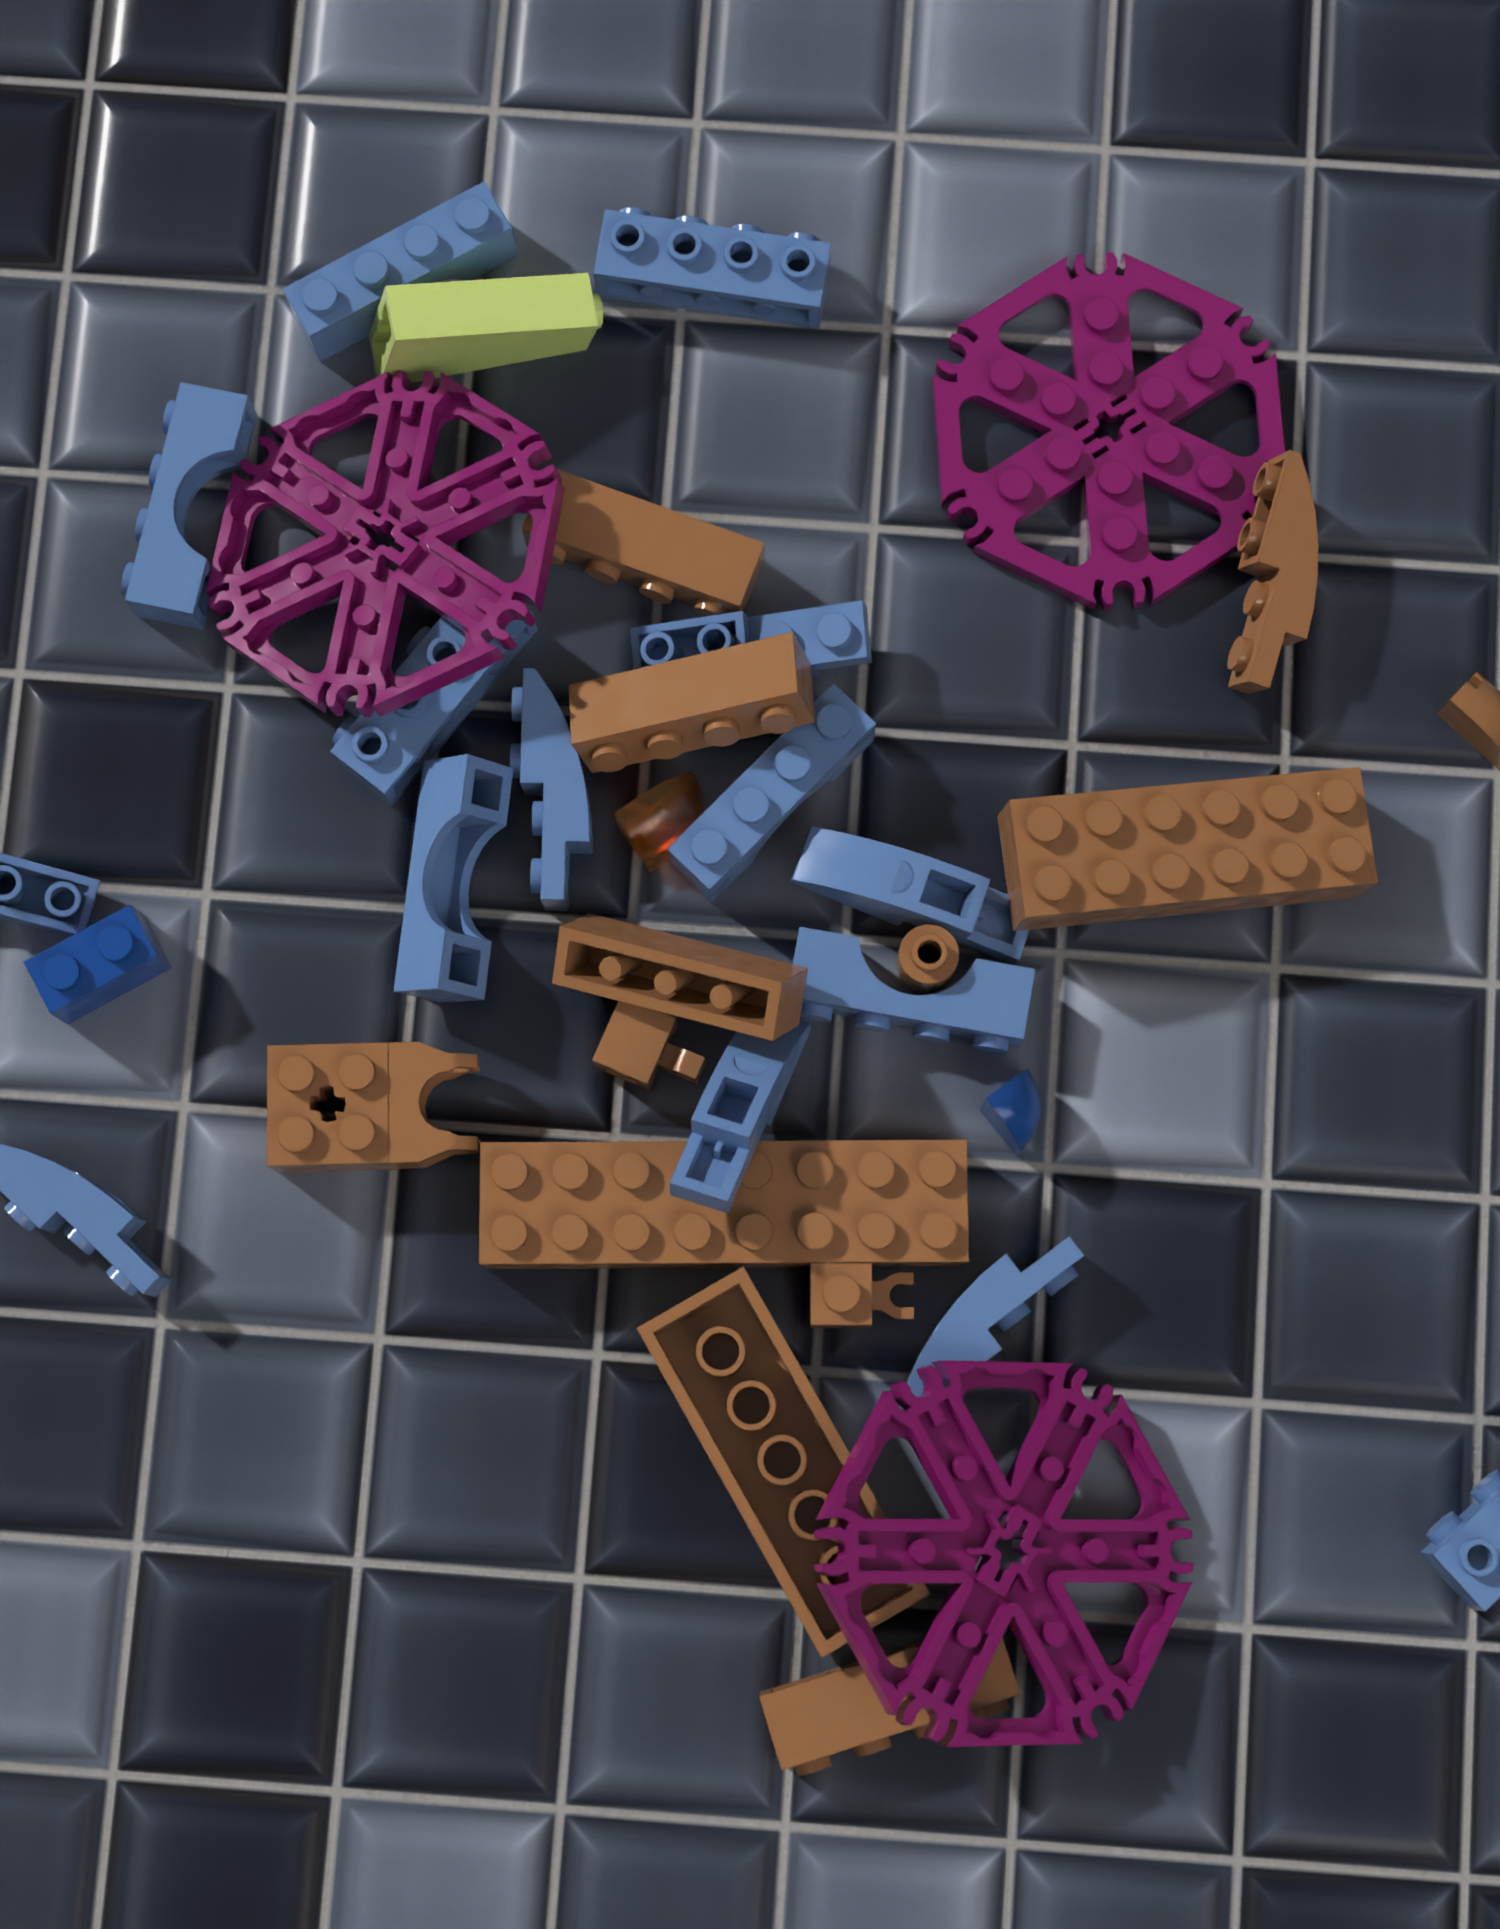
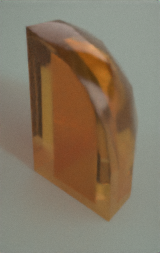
M687 772L658 784L614 813L618 828L649 873L669 860L667 848L703 814V793L695 775Z

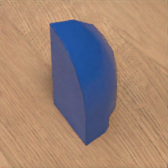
M1029 1069L1024 1070L985 1099L980 1108V1112L1016 1156L1020 1154L1034 1137L1042 1113L1040 1090Z

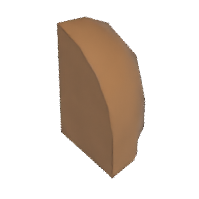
M1477 671L1437 713V716L1500 771V691Z

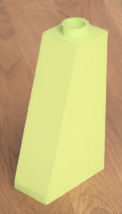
M589 273L388 285L384 288L369 332L376 377L389 372L393 378L397 371H404L412 383L423 381L425 371H432L434 376L439 378L441 373L450 376L587 350L597 329L602 327L603 305L600 295L592 293Z

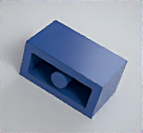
M131 905L122 908L24 961L50 1014L66 1024L72 1023L172 968L148 921Z

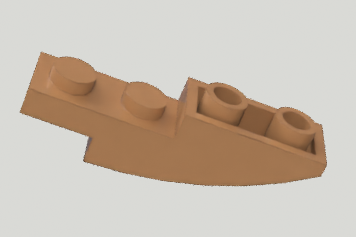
M1288 450L1268 460L1259 469L1253 485V495L1258 497L1252 518H1248L1244 523L1237 543L1238 551L1242 552L1238 570L1258 577V581L1255 580L1246 593L1243 613L1248 615L1243 634L1234 641L1227 661L1228 669L1232 670L1228 688L1246 694L1270 688L1282 645L1287 646L1307 639L1314 610L1318 579L1316 511L1310 481L1301 453Z

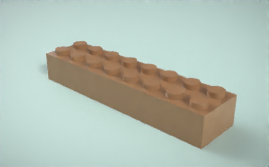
M967 1140L759 1141L729 1214L670 1195V1181L688 1141L480 1142L479 1265L485 1269L742 1268L743 1266L744 1268H810L811 1263H872V1267H965L969 1262Z

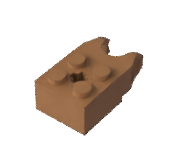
M420 1042L267 1045V1166L278 1173L384 1171L427 1168L456 1155L479 1154L481 1140L478 1139V1136H459L450 1131L436 1129L429 1123L426 1113L428 1096L436 1086L443 1081L455 1079L463 1074L480 1072L479 1056L477 1054L447 1053ZM335 1096L341 1102L346 1103L344 1112L335 1111L336 1120L329 1122L328 1118L321 1113V1108L328 1098Z

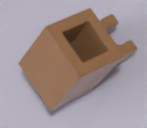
M618 1001L592 1061L596 1069L650 1091L660 1069L697 1085L706 1066V1058L671 1044L678 1029L675 1017L667 1013Z
M811 1263L810 1328H871L872 1311H880L896 1320H914V1307L899 1308L893 1305L890 1300V1291L893 1287L897 1285H914V1273L899 1272L890 1275L882 1281H872V1263Z

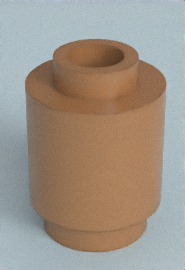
M932 924L921 925L909 931L900 944L897 957V970L902 981L909 988L922 993L935 992L945 987L951 981L959 960V948L955 938L946 929ZM918 950H933L940 956V959L932 964L924 963L918 956Z

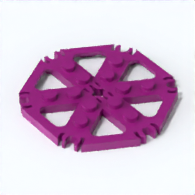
M1107 252L1104 259V272L1096 275L1091 274L1085 268L1084 254H1077L1072 270L1073 279H1071L1066 267V256L959 324L956 334L952 333L949 339L948 348L960 353L964 360L959 364H950L945 360L939 359L936 364L935 373L938 376L933 373L932 389L941 508L948 501L958 498L947 509L946 517L949 522L963 514H968L975 518L977 524L969 528L963 535V542L966 546L979 542L985 533L990 536L983 543L974 546V554L1094 610L1096 601L1093 592L1094 586L1102 588L1099 599L1104 611L1111 610L1113 605L1112 591L1116 588L1129 590L1132 595L1133 609H1140L1146 594L1144 583H1146L1151 595V607L1238 550L1237 543L1241 529L1246 520L1252 518L1256 506L1255 498L1257 497L1253 495L1256 475L1265 462L1285 452L1276 352L1268 360L1255 364L1264 358L1270 347V342L1265 339L1255 346H1247L1241 342L1240 336L1250 330L1254 321L1250 315L1239 318L1243 310L1242 307L1125 253L1122 254L1120 263L1123 269V276L1116 275L1117 259L1114 253ZM1138 292L1152 293L1195 313L1201 319L1203 330L1198 337L1134 377L1128 301L1134 294ZM1057 297L1065 301L1069 312L1074 379L1006 348L999 338L1000 329L1006 323L1046 298ZM1239 318L1233 323L1231 328L1226 325L1231 320ZM1242 383L1250 387L1255 395L1259 449L1251 456H1237L1173 425L1234 385ZM1120 399H1124V401H1122L1118 405L1114 407L1112 406V404L1116 403ZM971 400L1044 435L992 469L983 473H976L969 470L963 462L959 410L966 401ZM1100 419H1103L1109 425L1125 420L1119 429L1118 441L1114 442L1109 436L1102 437L1101 439L1097 437L1092 441L1093 436L1098 431ZM1080 425L1083 426L1082 428H1080V429L1077 430V431L1074 430L1076 427H1078V426H1080ZM1143 481L1220 517V528L1217 532L1173 560L1163 561L1156 558L1149 549ZM1083 483L1089 559L1084 564L1068 566L1018 541L1014 533L1015 526Z
M397 371L393 378L389 372H386L270 428L269 430L276 440L283 444L278 446L270 437L261 436L258 443L268 454L266 461L260 465H253L249 461L242 459L239 463L241 469L251 481L239 478L234 472L232 474L206 593L210 596L208 600L209 606L218 616L232 610L234 611L228 619L216 624L217 629L224 636L222 639L233 650L325 714L328 707L335 716H342L346 701L355 695H358L356 708L364 717H371L374 711L380 717L505 659L498 647L488 643L495 640L503 649L514 650L517 645L505 631L507 624L513 620H521L532 627L536 622L524 603L535 606L542 613L565 491L561 484V476L554 464L542 470H536L539 464L553 458L538 432L441 373V382L439 384L432 371H425L422 385L414 391H410L412 383L404 371ZM377 418L363 490L312 457V450L319 441L364 419ZM462 419L502 444V451L428 485L438 434L442 426L448 421ZM277 507L321 536L245 572V561L254 521L257 515L266 508ZM516 513H526L533 520L525 567L521 576L513 582H503L448 546ZM367 529L377 536L380 534L384 537L392 535L395 540L394 542L402 553L392 546L389 548L385 545L377 547ZM388 566H393L394 568H396V571H392L388 568ZM407 593L465 632V643L456 654L409 676L402 677L393 674L391 666ZM340 597L327 661L322 672H308L272 647L271 637L278 626Z
M944 1360L931 1362L934 1367L927 1365L916 1370L924 1385L923 1393L920 1397L915 1396L911 1392L910 1386L906 1381L896 1382L891 1385L890 1391L882 1392L815 1520L830 1518L840 1521L841 1525L840 1527H822L814 1531V1539H831L838 1548L836 1560L832 1563L814 1564L815 1572L822 1576L840 1575L842 1581L836 1584L816 1583L887 1715H896V1722L901 1725L911 1726L916 1719L917 1713L924 1708L929 1715V1725L922 1738L927 1741L939 1742L943 1738L938 1746L945 1747L1084 1744L1077 1734L1082 1738L1094 1739L1099 1735L1091 1720L1092 1711L1096 1706L1101 1708L1107 1721L1118 1722L1124 1718L1123 1710L1132 1711L1193 1581L1172 1582L1169 1580V1575L1188 1574L1193 1571V1563H1178L1171 1555L1173 1542L1179 1539H1191L1192 1531L1185 1527L1168 1528L1167 1526L1169 1520L1186 1521L1190 1520L1122 1394L1113 1395L1114 1388L1106 1384L1097 1386L1090 1400L1083 1395L1082 1383L1088 1373L1084 1368L1072 1369L1066 1374L1073 1363ZM973 1388L1025 1389L1030 1391L1038 1402L1037 1417L1006 1478L963 1402L965 1394ZM900 1437L909 1442L951 1519H873L862 1511L859 1504L860 1492L885 1444L891 1438ZM1099 1440L1108 1441L1115 1448L1140 1494L1141 1507L1139 1512L1132 1519H1061ZM1002 1513H1004V1515H1003L1001 1521L999 1522V1519H1000ZM1013 1536L1012 1549L1018 1554V1559L1016 1562H1004L1000 1565L1002 1553L995 1548L996 1541L1009 1540ZM980 1557H982L976 1571H974ZM952 1583L913 1662L903 1668L894 1666L888 1660L861 1610L860 1601L865 1589L873 1584ZM1063 1583H1132L1142 1591L1144 1608L1120 1658L1115 1663L1106 1664ZM1009 1625L1045 1691V1706L1037 1716L1030 1718L982 1719L973 1714L969 1704Z

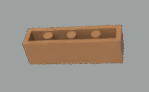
M557 469L565 491L551 564L562 565L564 560L586 567L585 573L598 581L607 584H617L619 579L639 586V592L651 600L670 604L672 599L692 605L694 606L693 611L701 617L739 611L745 613L765 562L764 542ZM528 514L522 525V532L527 547L529 546L533 524L532 517Z
M793 632L569 685L571 745L591 773L601 771L615 772L631 764L653 759H672L684 752L710 746H729L741 739L767 733H786L795 727L815 723L811 664Z
M587 914L559 927L552 984L774 1041L799 1026L808 968L594 914Z
M1003 1637L969 1704L970 1710L979 1718L996 1715L1010 1709L1007 1698L1020 1695ZM924 1640L884 1653L894 1666L903 1668L913 1662ZM858 1661L759 1693L781 1771L795 1767L797 1776L811 1774L832 1766L830 1755L854 1748L856 1757L867 1756L885 1750L892 1746L889 1736L913 1729L915 1738H922L929 1725V1715L924 1708L917 1713L916 1719L911 1726L901 1725L896 1722V1715H887Z

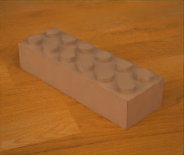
M1360 767L1010 799L997 816L1012 931L1358 898L1378 884Z
M743 1266L637 1327V1330L821 1658L848 1642L816 1583H839L842 1581L841 1576H822L815 1572L814 1564L832 1563L838 1556V1548L835 1542L831 1539H814V1531L822 1527H840L841 1522L830 1518L815 1519L850 1452ZM865 1482L859 1495V1504L862 1511L873 1519H887L870 1487ZM924 1583L873 1584L867 1587L861 1596V1610L872 1629L930 1595Z

